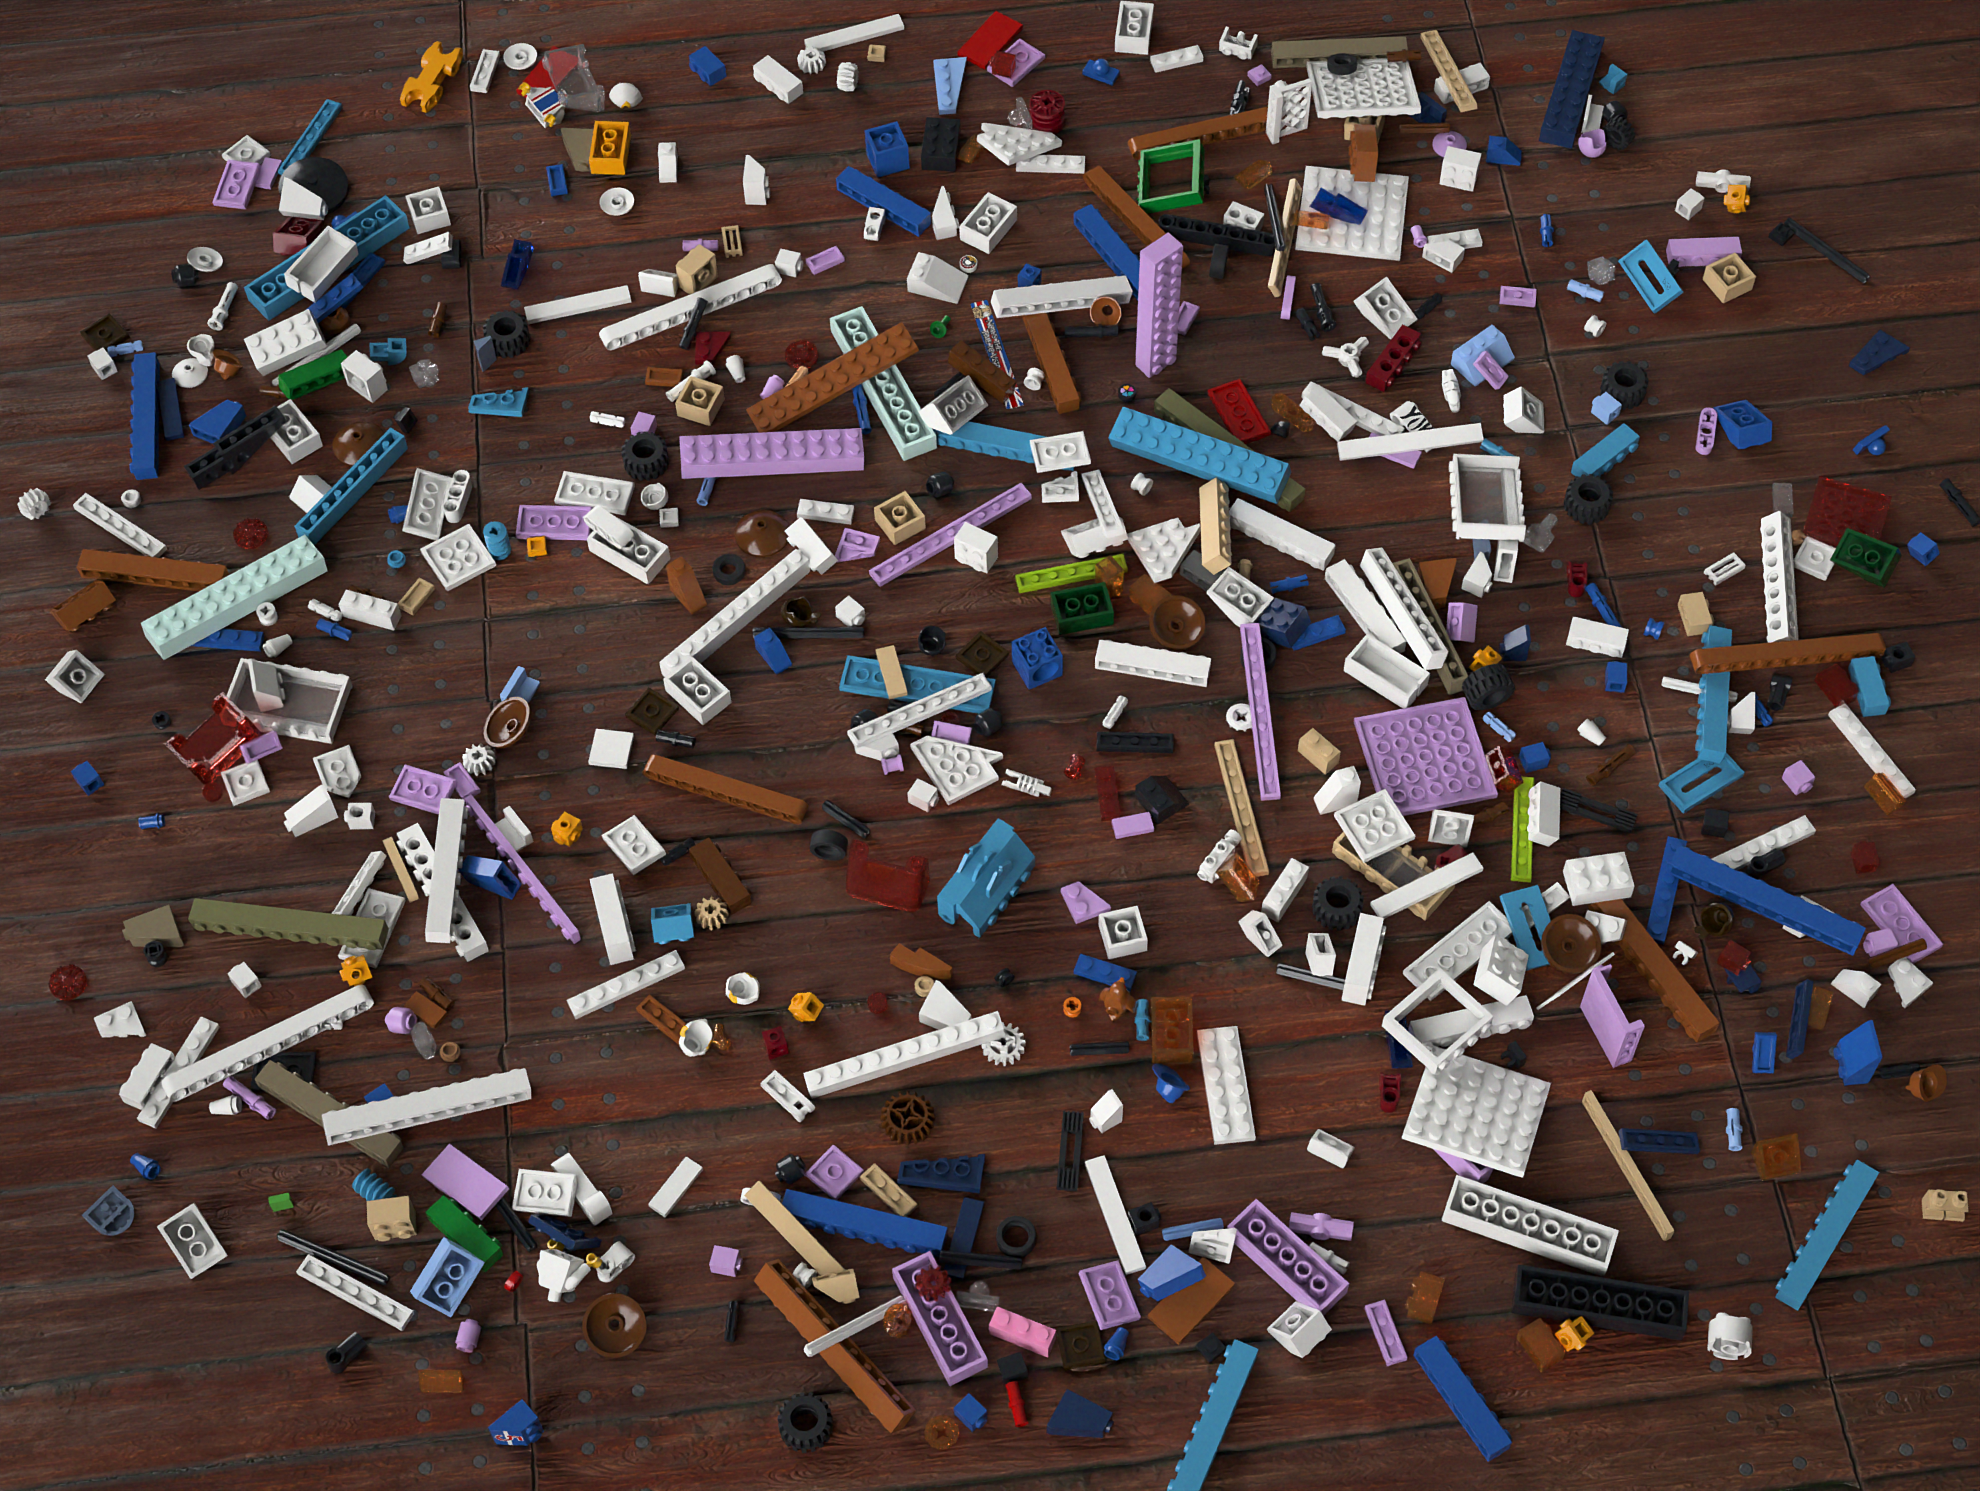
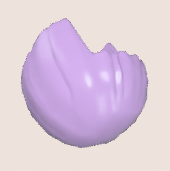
M1597 129L1585 132L1578 139L1579 149L1585 156L1596 158L1604 153L1607 146L1604 130Z

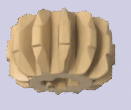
M712 896L708 901L703 898V903H697V909L695 910L697 923L701 924L703 929L708 926L711 931L713 926L720 929V923L726 924V917L729 915L726 903H722L720 898L714 900Z

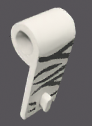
M1406 401L1390 413L1391 421L1402 427L1405 426L1409 432L1434 429L1418 410L1414 402Z

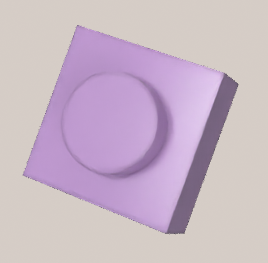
M1262 64L1248 71V77L1256 86L1271 80V74Z

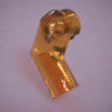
M714 1024L712 1043L719 1050L726 1051L731 1046V1041L723 1037L724 1025Z

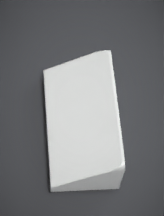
M1320 1129L1315 1132L1307 1148L1309 1152L1340 1168L1345 1167L1355 1147Z

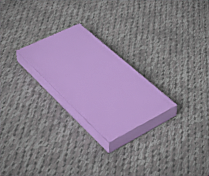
M520 505L516 539L545 536L547 540H587L591 528L584 522L583 517L593 507Z
M1894 884L1861 902L1862 908L1881 930L1891 928L1898 947L1921 938L1926 941V950L1906 957L1912 964L1943 946L1940 939Z
M451 1144L447 1145L422 1174L427 1181L450 1198H453L481 1221L509 1190L507 1185Z

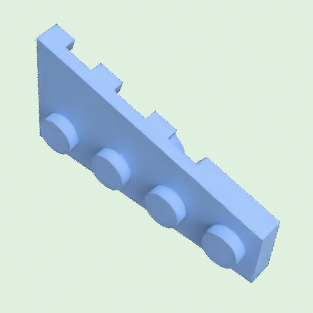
M967 57L933 60L939 115L956 114Z

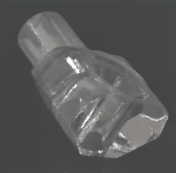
M1549 513L1541 524H1531L1525 531L1524 543L1539 552H1544L1555 538L1551 530L1558 523V518L1554 514Z
M419 1022L414 1025L411 1031L412 1041L424 1059L434 1058L437 1048L435 1040L427 1025Z

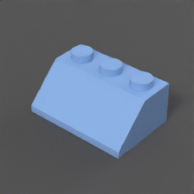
M1494 325L1480 332L1454 350L1452 354L1451 365L1474 386L1485 380L1483 375L1473 365L1482 352L1487 351L1501 368L1515 358L1505 335Z
M443 1237L410 1292L417 1300L452 1317L485 1262L462 1246Z

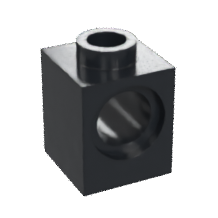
M1906 641L1886 648L1882 661L1884 666L1893 673L1911 667L1916 656Z
M1152 1202L1128 1210V1220L1135 1236L1159 1228L1161 1215L1158 1208L1153 1207ZM1142 1216H1148L1150 1220L1143 1221L1140 1218Z

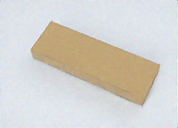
M894 645L876 649L877 659L889 700L907 696L906 685Z
M875 1163L860 1176V1180L896 1215L907 1217L918 1207V1204Z

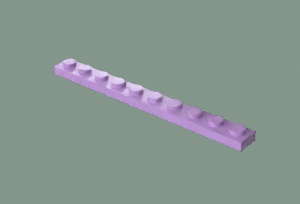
M1019 483L870 569L869 575L881 587L953 545L954 537L965 522L981 529L1031 500L1032 495L1022 483Z
M1259 623L1240 624L1261 801L1280 799L1281 795Z
M472 795L466 797V807H468L470 817L474 816L477 819L475 820L476 824L481 830L484 829L487 832L488 840L492 844L495 842L498 846L496 848L502 857L506 856L508 859L507 863L513 871L517 870L520 881L523 884H528L531 895L534 898H539L540 906L545 912L549 911L551 914L550 918L556 926L560 925L564 937L567 940L571 939L574 944L580 941L581 938L577 928Z

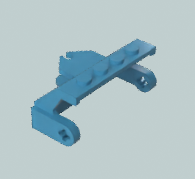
M999 818L981 841L969 848V854L965 853L956 873L937 896L939 916L945 922L954 924L960 914L973 927V934L979 938L989 925L992 926L996 922L999 912L1006 909L1009 899L1012 896H1016L1020 888L1019 886L1022 882L1025 883L1028 880L1031 870L1035 867V856L1014 832V827Z

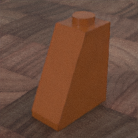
M680 556L666 565L670 590L691 614H694L705 607L707 603L692 567L685 559Z
M1456 558L1419 562L1417 573L1435 610L1445 607L1455 572Z

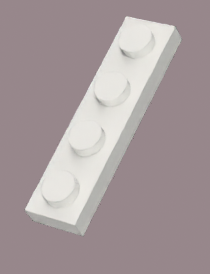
M1036 155L1017 162L1016 172L1084 174L1085 156Z
M382 851L370 853L332 914L352 915L354 906L363 898V892L373 882L376 872L384 865L383 861L386 855Z

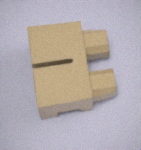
M1938 1189L1928 1190L1922 1198L1923 1219L1942 1220L1944 1218V1220L1963 1222L1965 1212H1968L1967 1192Z

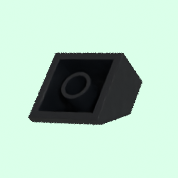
M1150 776L1135 785V798L1147 812H1150V816L1157 824L1189 805V802L1167 776Z

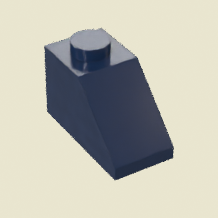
M1524 625L1504 635L1502 643H1499V654H1503V661H1526L1531 643L1529 625Z

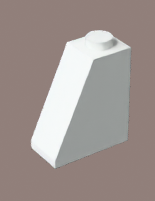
M284 177L279 207L282 215L324 220V216L328 212V206L325 201L291 179Z
M1498 540L1494 581L1512 583L1518 553V540Z
M1354 766L1336 770L1314 796V801L1320 815L1343 809L1358 801L1361 781Z
M324 784L318 786L284 813L287 819L284 821L288 832L292 831L294 836L297 837L338 818Z
M936 980L919 1012V1022L940 1030L971 1020V1014L940 981Z

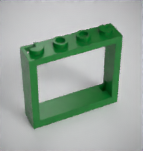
M1200 139L1141 150V159L1138 160L1140 167L1138 179L1140 182L1137 185L1139 193L1137 201L1146 214L1203 203L1205 149ZM1193 156L1192 191L1149 199L1151 164Z

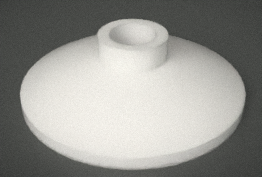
M514 44L504 52V62L512 69H526L535 63L537 52L529 44Z
M624 188L609 189L600 198L601 209L609 215H623L629 212L634 205L632 193Z
M196 247L187 254L188 263L200 271H216L223 263L222 256L211 248Z
M196 358L182 360L172 371V377L175 378L176 384L184 388L196 387L203 383L208 376L207 366L199 364Z

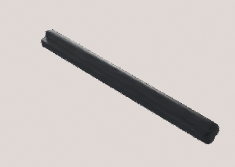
M1266 184L1264 186V193L1276 250L1285 251L1286 243L1274 186Z
M1788 218L1784 222V226L1790 227L1795 235L1862 283H1866L1869 280L1870 275L1792 218Z
M863 627L753 628V638L768 628L778 638H864Z
M281 1229L277 1234V1239L285 1244L383 1286L390 1279L389 1274L287 1230Z

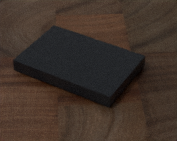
M279 1052L254 1064L251 1091L266 1092L258 1087L255 1078L269 1060L274 1063H282L290 1073L296 1072L303 1077V1081L308 1084L309 1082L313 1083L317 1058L316 1052Z

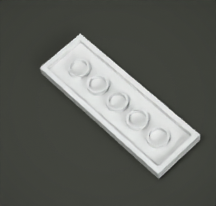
M1488 901L1404 969L1403 975L1417 988L1440 968L1456 981L1479 962L1482 948L1495 934L1505 939L1512 935L1507 917ZM1442 986L1438 987L1427 998L1432 1001L1445 988Z
M1237 1026L1197 1030L1214 1145L1254 1141L1256 1136Z

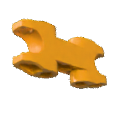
M434 42L422 57L421 67L424 69L419 77H409L404 84L400 97L401 105L407 107L412 101L420 99L422 112H429L442 96L443 87L440 84L446 75L454 77L458 72L463 58L462 48L457 47L449 54H442V42Z

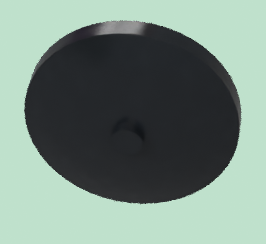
M308 157L294 162L283 172L279 181L280 197L284 177H287L322 198L328 206L327 215L336 211L345 202L349 191L348 179L341 166L330 159L322 157Z

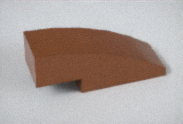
M899 943L890 954V964L906 972L934 979H951L953 977L951 966L922 948H919L914 953Z

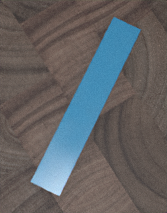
M326 99L277 170L279 175L282 176L283 172L294 162L308 158L343 108L341 103Z

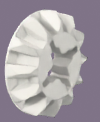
M1235 704L1229 708L1226 714V721L1230 727L1235 728L1236 731L1243 730L1244 732L1249 728L1252 729L1249 705ZM1238 716H1245V721H1243L1242 719L1238 720Z

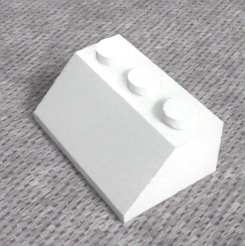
M1120 517L1124 534L1117 537L1106 538L1098 518L1061 531L1072 555L1079 558L1087 557L1093 551H1104L1110 545L1119 546L1123 544V541L1128 540L1123 519Z

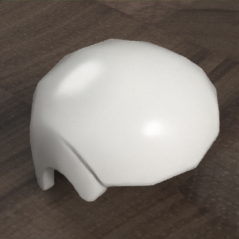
M660 483L650 484L643 489L641 501L648 509L658 510L668 502V492Z

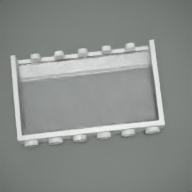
M1453 454V461H1449V472H1452L1450 473L1449 483L1451 484V507H1454L1452 508V519H1455L1453 520L1452 530L1456 531V539H1459V537L1494 540L1516 539L1519 542H1524L1526 525H1524L1525 516H1522L1524 505L1521 504L1523 494L1520 492V469H1518L1520 457Z
M251 658L240 659L219 714L223 725L266 733L276 731L278 735L333 743V737L348 695L353 687L349 676L331 674L326 671H313L309 668H296L291 665H278L269 661L261 662L275 666L277 673H281L283 684H280V688L284 689L286 697L283 700L284 707L261 712L253 693L248 664L250 660H257Z

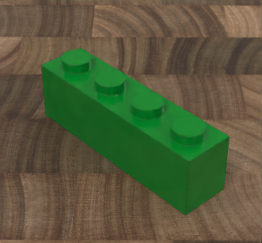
M340 349L300 365L297 368L283 372L278 375L279 388L289 400H294L345 378L341 363L348 357Z
M443 1195L425 1212L428 1220L449 1240L462 1246L485 1263L481 1269L486 1272L503 1256L501 1243L495 1237L491 1239L487 1235V1230L481 1224L477 1226L473 1223L474 1219L467 1211L463 1213L459 1210L460 1206L453 1198L448 1199Z

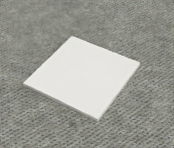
M1612 952L1536 1007L1537 1010L1559 997L1590 974L1595 967L1602 965L1615 954Z

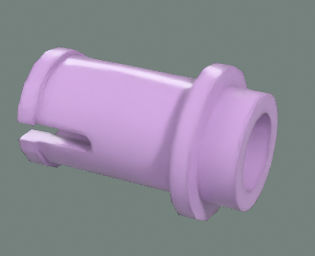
M1415 225L1411 228L1414 238L1413 243L1418 248H1422L1427 243V238L1424 236L1420 225Z

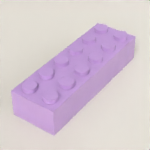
M1257 1199L1227 1226V1229H1237L1234 1243L1297 1302L1319 1310L1324 1316L1347 1293L1349 1283Z
M928 1251L893 1268V1279L906 1300L907 1306L949 1386L988 1368L987 1357L932 1253Z

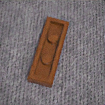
M649 994L636 1007V1011L679 1045L680 1031L686 1023Z

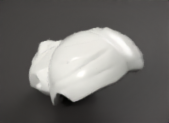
M200 334L192 337L187 343V349L190 354L197 357L199 364L212 366L215 361L212 336Z

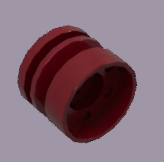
M1042 90L1032 95L1029 105L1031 129L1052 132L1054 135L1062 131L1065 122V100L1063 96L1053 90Z

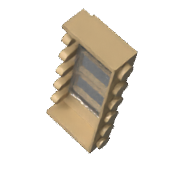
M1344 832L1333 843L1332 853L1337 858L1345 861L1352 869L1360 871L1367 880L1375 882L1387 894L1433 872L1427 866L1428 860L1424 856L1417 859L1411 855L1412 848L1409 845H1405L1403 848L1399 846L1363 863ZM1455 885L1408 907V909L1426 921L1455 888Z

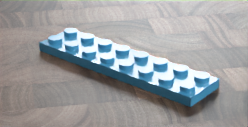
M847 655L839 690L889 699L878 660ZM900 664L908 695L894 698L893 700L913 703L974 676ZM986 678L992 686L991 691L950 709L979 714L990 708L996 683L995 679Z

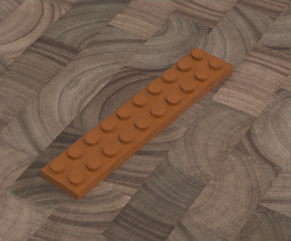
M901 322L747 408L746 411L759 433L776 432L915 354L919 349Z

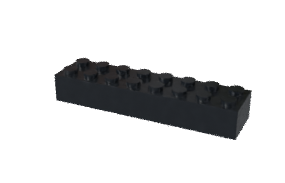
M1518 1264L1514 1278L1511 1313L1563 1322L1568 1318L1573 1321L1583 1316L1589 1326L1682 1340L1687 1330L1689 1291Z

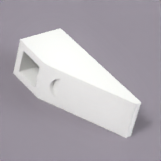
M941 186L932 215L933 230L937 240L957 236V229L959 228L958 219L954 218V206H950L949 192L946 193L944 186Z

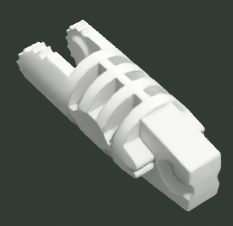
M1453 369L1442 371V387L1445 400L1448 401L1450 410L1457 413L1460 411L1459 399L1461 397L1458 380Z
M1009 769L1006 770V774L1018 778L1017 784L1003 780L1001 785L1039 797L1040 794L1050 796L1052 788L1043 785V780Z

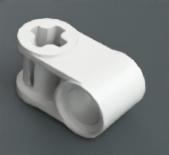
M620 1241L613 1244L601 1257L602 1265L596 1268L600 1281L611 1282L634 1261L635 1254Z

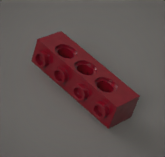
M1402 324L1368 370L1365 383L1382 392L1391 387L1395 377L1402 373L1405 363H1409L1412 359L1413 352L1419 350L1422 343L1420 341L1421 333Z

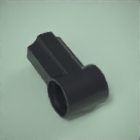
M1773 673L1767 706L1771 710H1783L1793 677Z
M1775 848L1762 856L1753 857L1746 869V874L1754 879L1761 880L1763 875L1785 864L1784 854L1781 850Z
M354 1332L338 1347L328 1350L325 1358L330 1371L337 1374L342 1373L346 1370L348 1363L368 1347L367 1343L358 1333ZM341 1358L338 1363H332L334 1359Z

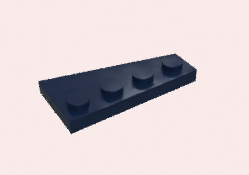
M979 1154L978 1157L970 1158L968 1156H959V1159L949 1160L946 1157L938 1158L937 1161H928L927 1159L900 1162L897 1181L898 1184L980 1193L985 1154Z

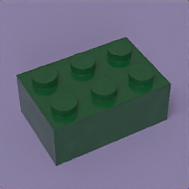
M1105 582L1050 592V605L1059 635L1114 624V611Z

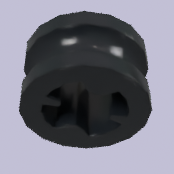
M159 711L153 715L152 722L157 729L163 730L170 726L171 719L168 713ZM163 718L165 719V722H163V721H161L160 723L158 722L159 719H160V720H162Z
M1005 968L998 972L994 979L996 982H999L1000 987H1005L1014 980L1015 976L1010 973L1009 968Z

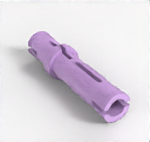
M233 1076L225 1079L223 1086L234 1095L239 1096L242 1101L249 1105L251 1110L259 1112L267 1120L275 1115L276 1109L266 1103L262 1096L254 1094Z

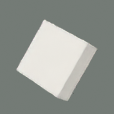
M678 508L659 509L661 528L679 526Z

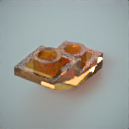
M975 133L964 144L957 158L971 164L980 158L981 151L985 147L977 142L978 134Z
M1813 985L1807 1025L1823 1030L1833 992Z

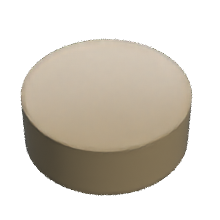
M928 976L919 977L915 981L916 993L921 997H927L934 985L933 979Z

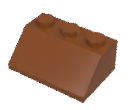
M95 580L49 611L66 631L71 630L73 632L82 626L81 623L85 620L91 621L98 616L96 613L102 609L106 611L113 606L112 603L116 599L103 581Z

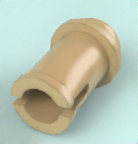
M1242 559L1238 563L1239 574L1249 581L1250 570L1253 567L1250 560Z

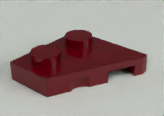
M697 332L695 364H704L706 360L714 364L718 354L724 349L726 341L731 339V332Z

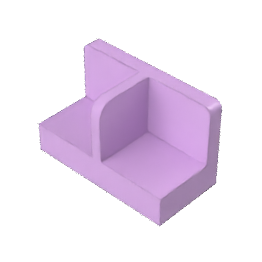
M1449 603L1446 632L1451 641L1474 643L1477 605Z

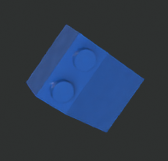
M1747 400L1713 407L1729 441L1738 449H1746L1750 446L1763 445L1766 442L1772 441V421Z
M1868 1020L1841 1038L1834 1048V1058L1838 1060L1839 1077L1843 1078L1844 1086L1869 1083L1882 1059L1873 1020Z

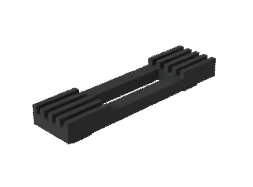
M1565 788L1562 789L1560 809L1631 833L1638 815L1637 813L1622 808L1618 809L1581 796L1582 794ZM1578 803H1581L1589 807L1615 815L1616 817L1615 819H1611L1599 815L1597 813L1582 809L1577 806Z
M1063 1111L1057 1190L1077 1192L1084 1112ZM1068 1133L1076 1134L1072 1170L1070 1168L1065 1169Z

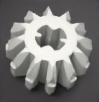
M813 46L810 49L806 47L805 50H801L797 57L800 70H803L804 73L809 72L810 75L813 72L818 74V71H823L826 64L824 52L820 48L815 49Z
M851 62L841 63L837 71V86L840 90L854 91L858 83V67Z
M30 488L29 492H24L23 497H19L20 502L17 504L20 512L32 520L34 518L39 519L40 515H45L44 512L49 510L48 506L51 505V502L45 492L38 488L34 490Z
M480 743L476 747L472 744V749L466 748V754H463V766L470 774L475 773L478 776L479 773L485 775L486 770L492 771V766L495 765V754L488 745L483 747V744Z

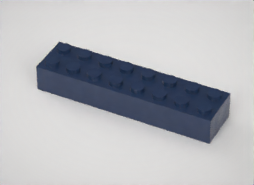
M1572 30L1541 127L1540 142L1572 149L1602 53L1605 37Z

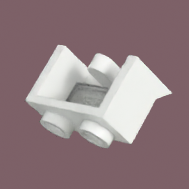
M1226 26L1219 42V51H1222L1225 55H1237L1240 59H1251L1257 47L1258 35L1254 34L1252 41L1245 40V33L1241 31L1237 37L1229 35V27Z

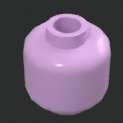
M393 1007L386 1015L385 1023L389 1031L393 1033L408 1034L415 1028L417 1017L409 1008Z

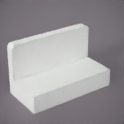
M1590 94L1581 133L1600 129L1604 106L1591 104L1592 95Z
M508 806L503 809L505 818L495 825L514 850L518 852L531 844L533 838L525 824L513 809Z

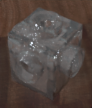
M1603 256L1587 262L1588 276L1597 284L1604 285L1615 279L1614 264Z
M429 359L420 360L417 364L409 367L413 380L419 388L431 386L436 381H439L437 375L440 373L436 363L433 364Z

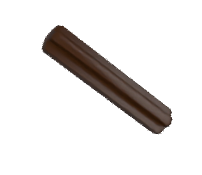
M1401 123L1399 131L1401 134L1449 133L1450 123Z
M1921 938L1869 957V966L1874 969L1926 950V941Z

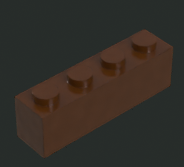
M960 340L950 350L948 363L965 376L969 375L974 383L1002 404L1014 393L1016 380L965 342Z
M708 837L689 848L690 858L716 895L721 899L722 903H726L727 910L731 915L751 904L750 896L752 893L747 885L743 886L739 873L736 870L733 872L729 859L721 855V849L716 842L713 843Z

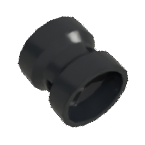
M151 941L145 945L143 952L151 966L161 967L167 962L168 955L160 942Z

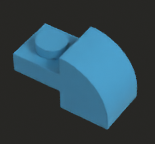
M388 338V343H370V360L388 361V365H396L402 362L407 354L406 338Z

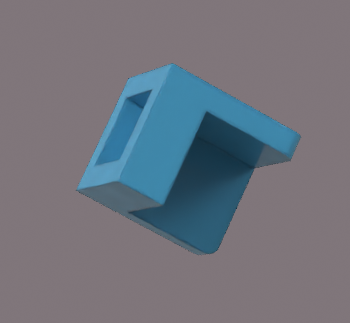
M1611 64L1608 74L1599 81V84L1614 95L1625 86L1627 74L1614 64Z

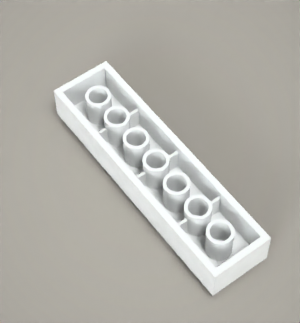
M1456 1175L1442 1218L1443 1222L1604 1277L1619 1232V1230Z

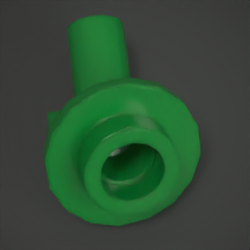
M945 315L942 321L933 322L930 325L931 334L936 338L944 337L947 332L946 326L951 318Z

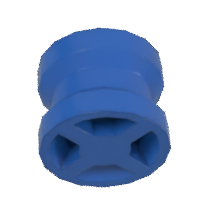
M1649 618L1644 635L1653 636L1654 639L1658 640L1664 622H1656L1653 618Z

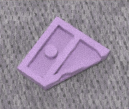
M1080 882L1061 888V894L1076 924L1111 911L1108 903Z

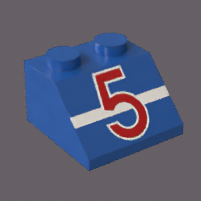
M523 1399L488 1427L494 1442L501 1445L527 1446L531 1442H536L544 1432L539 1418Z

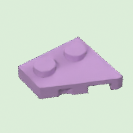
M845 528L835 557L838 559L837 562L875 556L880 543V537Z

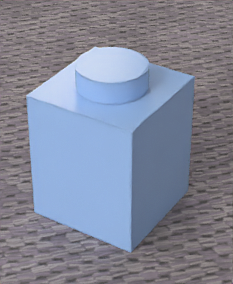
M1605 392L1601 396L1595 397L1592 401L1591 413L1608 425L1619 416L1622 404Z

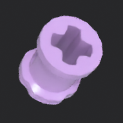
M900 754L890 759L881 758L884 775H888V772L904 771Z

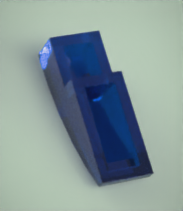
M1322 187L1309 206L1334 219L1358 225L1362 223L1368 210L1340 193L1335 196Z
M514 239L512 251L508 254L501 287L519 289L532 257L534 246L531 242Z
M1391 1010L1385 1011L1384 1014H1383V1016H1385V1015H1386L1387 1013H1389ZM1405 1016L1398 1023L1409 1032ZM1385 1029L1392 1069L1412 1068L1411 1052Z

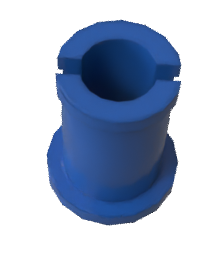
M156 813L155 816L139 817L140 829L152 827L160 829L162 826H165V817L159 813Z

